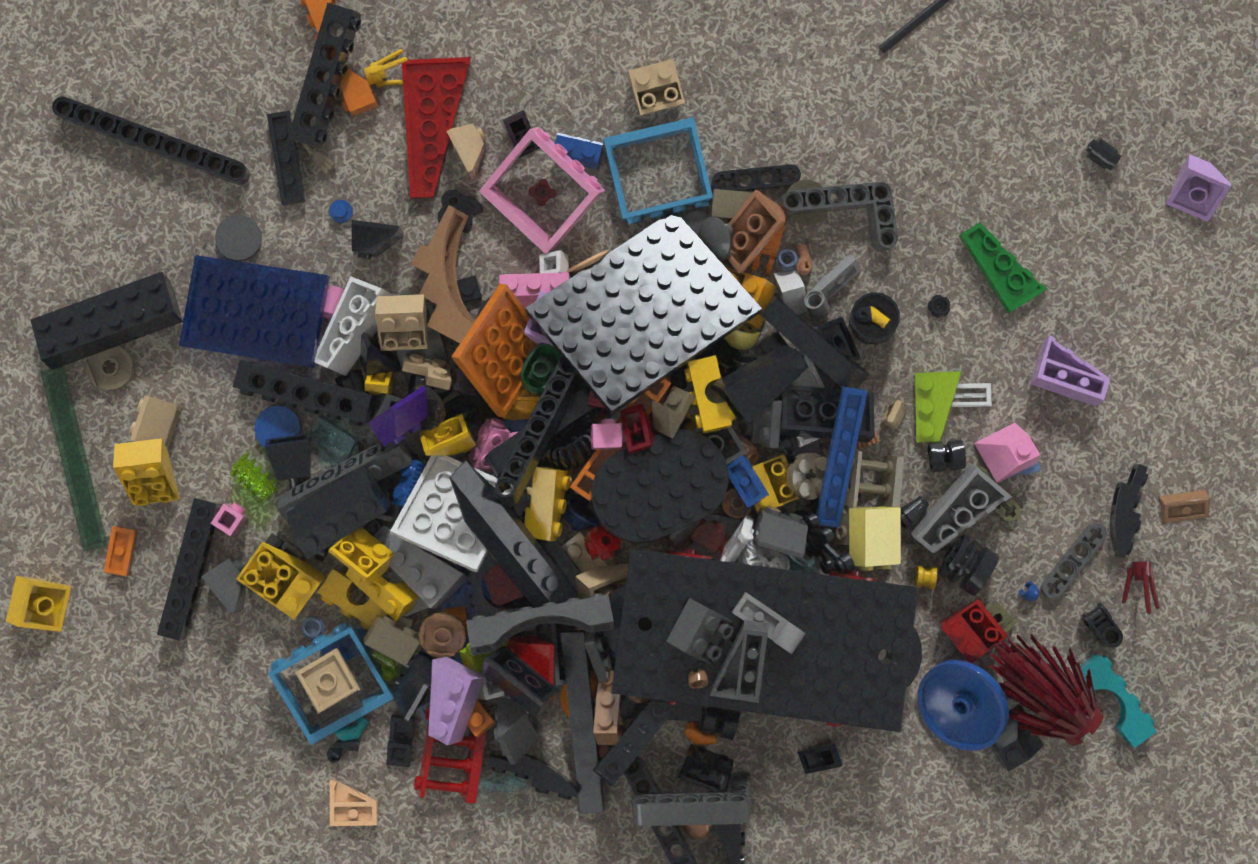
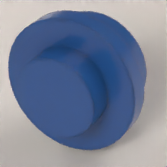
M336 200L331 204L329 214L335 222L345 223L352 217L353 209L347 201Z

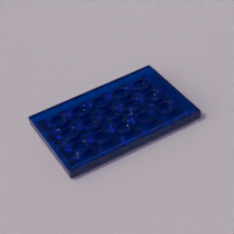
M195 255L179 346L314 368L330 276Z

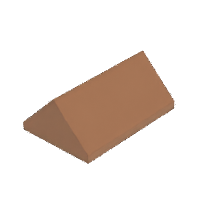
M758 190L752 193L728 223L733 230L730 237L731 257L728 260L740 274L746 270L785 222L784 209Z

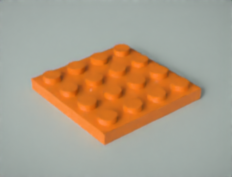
M499 284L452 355V359L495 414L505 418L523 390L520 373L527 357L537 346L536 343L523 334L530 317L526 314L525 309L507 284Z

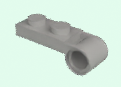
M849 255L841 260L805 296L804 303L812 318L817 320L825 318L830 312V306L827 301L861 272L853 256Z
M747 592L743 594L732 610V613L742 620L769 623L768 638L791 654L806 634Z

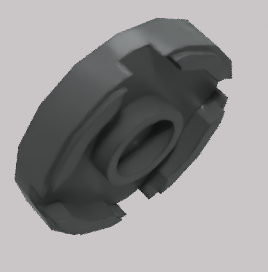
M229 216L217 227L215 234L216 246L221 254L230 260H248L256 255L261 247V230L257 223L247 216Z

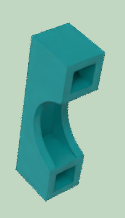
M1095 654L1080 665L1086 685L1087 670L1090 668L1094 690H1109L1118 699L1121 712L1115 728L1130 747L1136 748L1157 732L1153 727L1155 722L1147 712H1142L1139 708L1141 705L1140 701L1133 693L1131 695L1125 688L1127 686L1125 680L1119 674L1115 675L1111 669L1113 664L1105 655L1102 657L1099 654Z

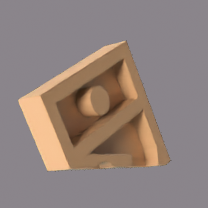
M335 779L330 780V826L378 825V800Z

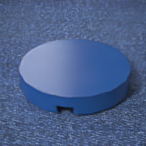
M275 405L266 408L259 414L254 430L257 440L265 447L266 439L301 434L302 426L299 417L294 411L285 406Z

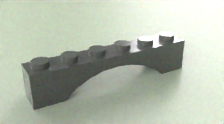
M593 594L589 598L581 600L579 598H571L565 603L556 604L549 602L538 608L523 607L519 611L511 613L501 611L496 613L495 616H475L471 620L466 621L472 655L495 652L515 634L541 624H566L581 628L591 634L613 630L614 621L609 595Z

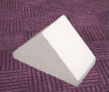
M796 268L790 272L780 271L774 273L781 301L796 314L808 312L804 303L806 296L805 286Z

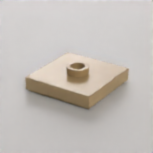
M338 648L295 672L318 714L361 689Z

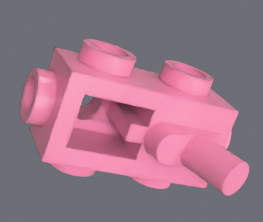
M498 418L486 419L479 430L478 439L475 443L476 446L472 447L469 453L471 466L492 474L493 471L484 460L485 456L518 432L510 433L504 425L505 423Z

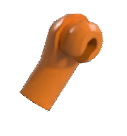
M688 722L685 725V735L694 744H717L716 733L714 735L702 733L695 722Z

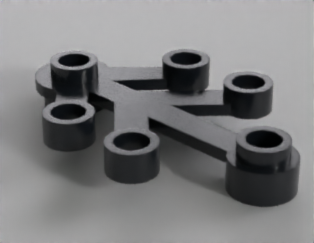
M805 510L793 512V514L803 517V520L808 525L806 538L808 547L805 550L811 560L821 556L823 561L819 565L824 574L834 571V568L839 574H847L855 569V564L847 553L839 556L828 545L829 542L834 540V535L829 528L814 530V528L820 526V521L816 514L812 513L809 515ZM828 555L834 560L833 563L829 559Z

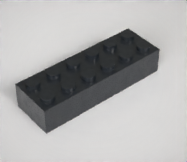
M162 271L33 318L30 321L40 359L51 370L182 323L183 319L172 283Z

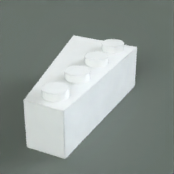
M350 276L312 361L346 376L360 356L361 335L365 332L370 337H373L377 331L375 317L377 296L395 295Z

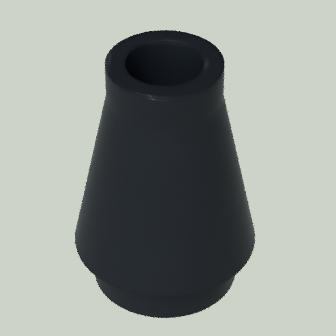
M918 496L901 507V526L903 528L913 527L924 510L929 506L922 496Z

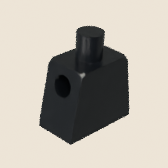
M311 433L266 439L265 451L276 479L279 481L288 479L290 489L303 483L302 477L310 476Z

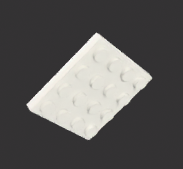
M446 455L431 456L390 532L396 537L477 573L488 551L464 522L449 478L462 462ZM474 468L495 487L498 478ZM507 489L503 494H510L513 489Z

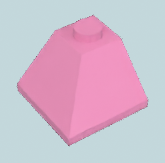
M1016 423L974 443L996 483L1037 464L1040 458V453L1029 435Z

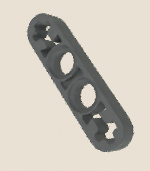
M1092 523L1082 531L1042 582L1041 591L1044 596L1055 599L1062 595L1106 539L1107 531L1103 525ZM1099 528L1098 534L1100 538H1093L1090 542L1094 544L1093 548L1087 542L1082 541L1084 537L1086 540L1090 539L1092 536L1091 529ZM1078 545H1083L1087 550V554L1083 558H1078L1075 555V548ZM1064 563L1072 566V573L1067 577L1063 576L1060 571ZM1056 573L1060 579L1065 580V583L1063 584L1059 581L1055 587L1057 592L1049 594L1047 584H1054L1057 578L1053 577Z

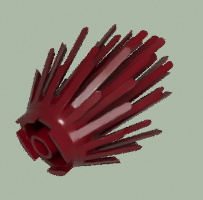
M1018 634L1017 639L1026 648L1025 650L1019 644H1015L1010 638H1008L1010 647L1002 640H999L995 649L999 652L998 655L1001 660L996 655L990 654L999 665L988 666L1006 679L1003 683H999L1001 689L1007 697L1046 719L1043 720L1016 708L1012 709V712L1018 715L1009 713L1010 718L1032 725H1020L1019 728L1033 731L1030 735L1064 739L1071 746L1083 743L1081 738L1088 732L1092 735L1096 732L1104 716L1101 714L1102 710L1096 703L1090 668L1087 670L1086 685L1080 664L1076 662L1071 647L1068 650L1070 655H1068L1067 660L1072 672L1064 663L1055 646L1052 647L1064 670L1063 672L1045 646H1042L1032 634H1030V639L1049 663H1046L1033 647H1029Z

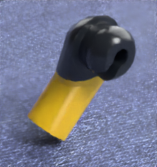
M872 306L862 307L856 311V319L862 323L875 322L884 329L890 322L888 317Z

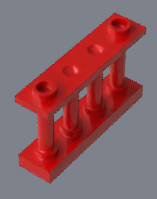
M427 705L425 719L428 720L420 773L419 776L415 777L414 790H417L416 793L421 798L425 797L426 789L460 793L466 803L475 804L487 731L480 737H476L474 734L469 735V737L463 736L461 742L454 743V745L467 746L470 749L469 758H465V760L431 756L433 742H442L428 735L430 706ZM429 766L463 769L466 772L465 781L453 783L428 780Z

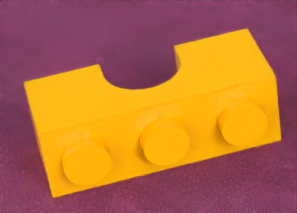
M716 356L688 362V368L684 369L687 383L691 382L693 391L689 393L695 396L692 406L696 405L698 414L695 415L697 428H702L703 433L730 428L732 423L727 402L712 403L705 395L706 387L721 379Z
M337 568L332 569L317 592L322 595L320 598L322 601L330 606L336 604L342 608L340 612L350 619L353 616L361 621L360 625L366 630L369 629L377 615L382 618L384 615L388 616L371 598L363 605L354 603L350 598V589L354 583Z
M348 569L345 574L346 577L395 621L412 611L420 598L404 581L390 583L381 575L375 582L370 583L364 581L351 569Z

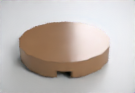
M446 612L435 613L428 616L421 624L419 642L429 655L436 658H450L464 647L466 628L455 615Z

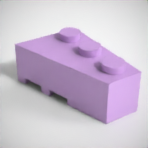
M1049 335L1042 342L1030 384L1093 406H1097L1104 401L1110 378L1087 361H1082L1073 354L1072 350L1066 349L1056 342L1054 337Z
M448 657L432 660L429 736L446 745L462 741L485 676Z

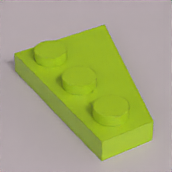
M962 371L915 373L917 443L942 441Z

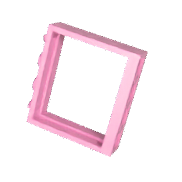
M535 127L525 134L479 192L539 249L547 254L560 244L605 190L597 182V178L589 176L584 171L585 168L580 162L572 160L567 155L568 152L563 146L555 144L550 139L551 136L548 132ZM532 141L589 193L552 237L496 186L498 181Z

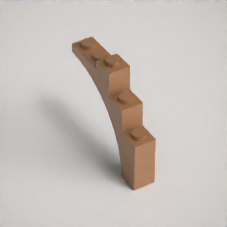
M448 206L428 247L423 244L420 245L411 265L429 274L419 295L424 294L426 299L437 304L427 326L461 343L475 322V319L468 313L461 299L456 276L457 249L461 233L469 216Z

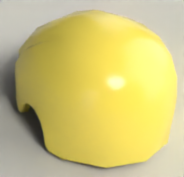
M742 325L738 329H743L745 332L735 330L725 337L726 342L731 347L738 350H748L756 344L760 332H757L756 328L750 330L745 325Z

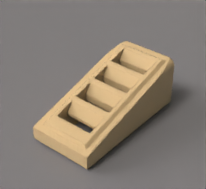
M896 400L889 404L881 421L882 424L895 430L900 427L906 414L903 402Z

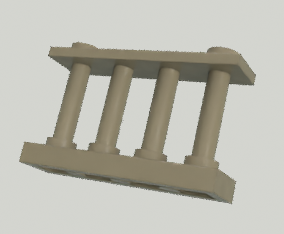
M855 451L840 526L836 529V544L849 545V508H863L857 506L858 492L880 495L879 507H900L905 457L884 456L883 462L863 460L862 452ZM861 469L882 471L881 485L859 483Z

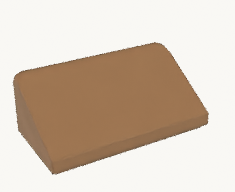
M1205 490L1159 496L1163 523L1209 517L1210 497Z

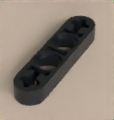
M793 164L720 171L713 176L711 185L713 189L731 191L790 187L800 180L801 172ZM790 169L792 173L797 175L793 178V181H789L788 177L780 179L782 183H777L778 174L776 170H781L780 175H784ZM764 172H770L774 176V181L770 184H765L761 180V175ZM747 174L751 178L750 185H740L738 182L739 176ZM730 175H735V188L731 187L732 183L725 184L724 188H720V185L715 183L719 180V177H723L724 180H731Z

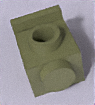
M988 601L984 604L993 617L995 614H1000L1001 620L998 623L1006 633L1018 622L997 601L992 603Z

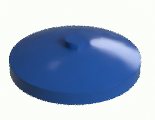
M960 660L945 661L929 670L920 682L917 700L921 716L928 728L943 742L961 750L977 751L991 746L1004 733L1009 719L1007 699L996 680L982 668Z

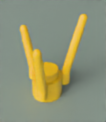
M402 49L364 68L369 85L376 84L377 88L388 85H403V79L384 80V78H387V69L406 62L407 58L403 57L383 65L402 54Z

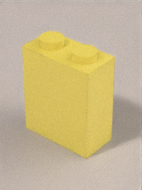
M901 507L849 508V556L852 558L855 566H859V570L871 571L873 566H877V569H891V565L901 564Z

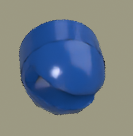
M1029 581L1024 585L1028 587V590L1023 592L1021 589L1018 594L1025 601L1033 602L1039 597V589L1032 581Z

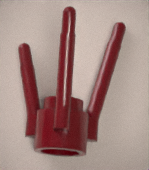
M1132 562V568H1127V579L1122 603L1127 601L1132 577L1135 576V581H1143L1146 612L1151 614L1149 584L1155 608H1160L1151 562Z

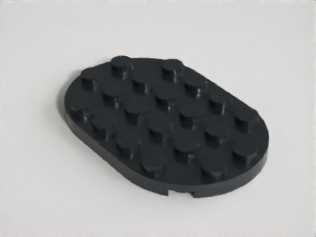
M678 429L673 438L660 433L654 436L652 447L631 454L628 452V448L613 454L600 466L591 486L590 498L592 509L598 522L612 536L629 541V543L653 542L710 515L720 505L726 494L728 468L719 448L704 435L686 429Z

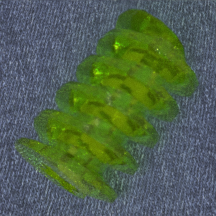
M247 452L232 465L230 476H238L236 479L238 484L245 482L243 489H251L249 495L251 497L257 496L256 503L260 504L268 500L280 486L273 487L276 481L275 478L269 481L266 480L270 473L261 474L263 466L260 465L255 468L254 464L257 460L254 458L248 461L250 452Z

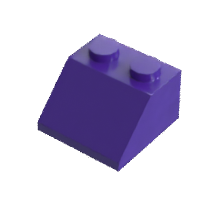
M423 385L368 422L383 446L390 442L396 445L406 438L405 432L409 431L412 434L422 427L420 422L428 417L427 390Z

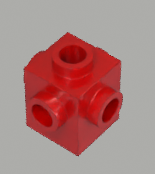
M602 526L591 529V534L584 538V544L592 561L598 558L604 561L614 557V552L620 549V538L612 536Z

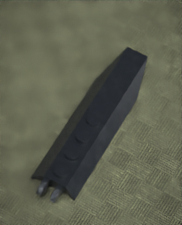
M464 461L449 477L463 520L532 607H542L543 604L549 602L556 604L565 603L568 599L577 598L575 588L511 507L505 506L500 502L495 487L467 461ZM567 625V626H568L569 628H571V629H575V628H576V627H574V626Z

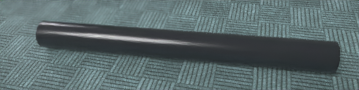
M935 0L883 42L879 48L883 53H886L950 0Z

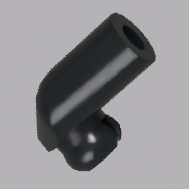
M338 739L327 751L328 761L337 763L346 751L359 752L360 740L341 741Z

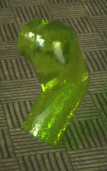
M375 650L371 658L382 664V678L388 682L392 681L398 672L396 661Z

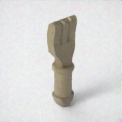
M297 141L298 145H301L309 153L310 157H314L315 163L326 175L336 166L327 155L318 152L317 147Z

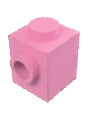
M603 419L601 424L591 425V450L620 449L622 443H626L624 429H621V423H615V419Z
M234 502L232 505L223 504L211 524L229 536H236L249 516L244 514L245 509Z

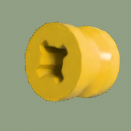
M917 565L914 586L919 588L927 587L929 590H934L937 582V567L927 569Z

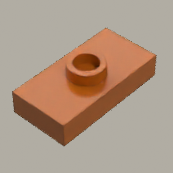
M112 526L103 572L129 576L138 530Z

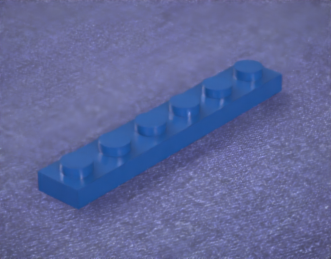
M842 387L816 513L820 525L840 526L867 397V391L863 389Z

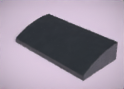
M789 385L780 394L782 410L779 435L832 439L842 389ZM867 392L857 442H870L875 437L874 392Z

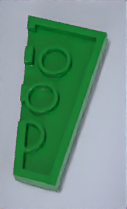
M980 222L959 235V238L1007 313L1012 312L1047 290L1042 283L1040 284L1032 277L1033 274L1027 268L1024 269L1016 261L1017 258L1011 252L1008 253L1001 246V243Z

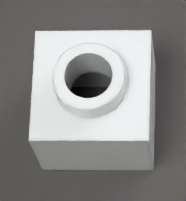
M561 250L539 254L540 273L567 272L569 269L568 255Z

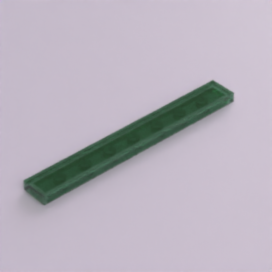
M65 366L54 370L41 371L83 551L106 547L108 543Z

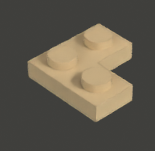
M404 354L402 371L425 376L426 385L446 390L450 389V364L441 359H425L419 354Z

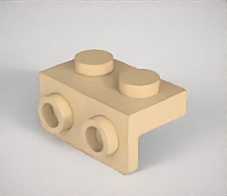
M591 526L581 530L562 546L582 573L598 567L612 566L618 561L615 556L604 561L601 558L592 561L584 544V538L591 534L590 530L593 529Z

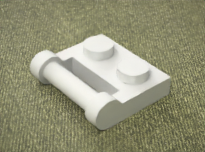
M745 515L724 547L720 561L735 563L745 546L749 545L754 538V529H752L754 519Z

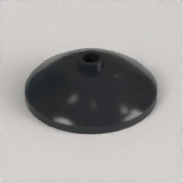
M452 391L438 402L432 414V426H435L463 412H467L468 416L464 417L473 435L475 443L478 439L479 430L486 419L498 418L502 420V417H498L479 392L475 399Z

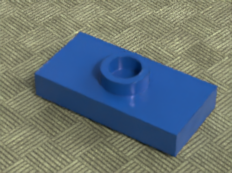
M361 627L357 631L363 639L365 632ZM349 634L320 650L324 656L338 648L345 662L361 654Z

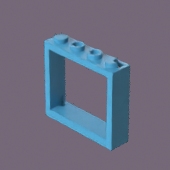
M694 117L603 138L623 222L628 221L629 225L636 224L642 221L641 218L650 216L651 219L663 217L664 212L668 211L678 214L687 211L686 207L694 205L696 209L709 206L708 202L713 200ZM688 132L703 195L628 212L613 150Z
M345 622L339 624L333 629V633L327 636L322 634L312 640L313 644L306 648L304 645L296 648L291 652L292 655L290 657L276 659L271 663L272 667L269 668V677L311 745L394 699L393 690L369 649L364 644L353 622L347 625ZM349 634L380 685L381 690L314 727L281 671Z

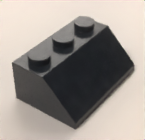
M506 646L487 656L484 660L481 674L486 677L490 684L499 687L508 699L516 701L521 705L524 712L530 716L537 718L544 713L560 691Z

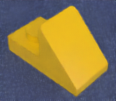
M395 372L367 375L365 391L372 395H379L381 393L392 395Z

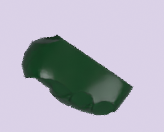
M547 343L538 344L524 362L520 377L522 386L528 393L537 396L543 393L562 356L554 346Z

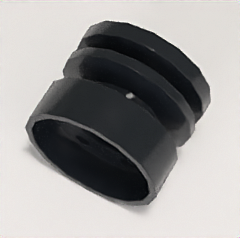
M871 292L863 295L855 302L850 313L849 325L852 333L859 341L869 345H878L886 342L893 336L900 322V312L897 304L890 296ZM872 306L888 317L890 322L884 329L874 323H862L856 319V311L862 307Z
M963 534L945 554L938 575L943 578L949 575L948 581L951 583L961 576L959 588L975 596L992 575L999 561V555L987 547L982 548L976 553L978 541L973 540L969 544L970 536Z

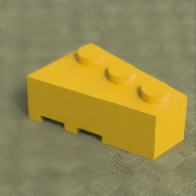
M537 466L533 472L532 486L527 487V494L531 495L529 507L525 509L524 525L534 538L557 541V537H560L562 532L561 514H564L566 509L565 491L570 486L569 471Z

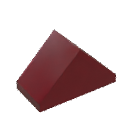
M643 404L620 410L628 452L631 454L652 447L655 435Z

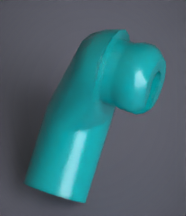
M362 716L357 719L353 726H344L335 731V735L341 741L358 739L370 721Z

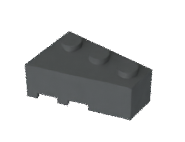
M744 620L712 684L710 696L759 703L769 623Z

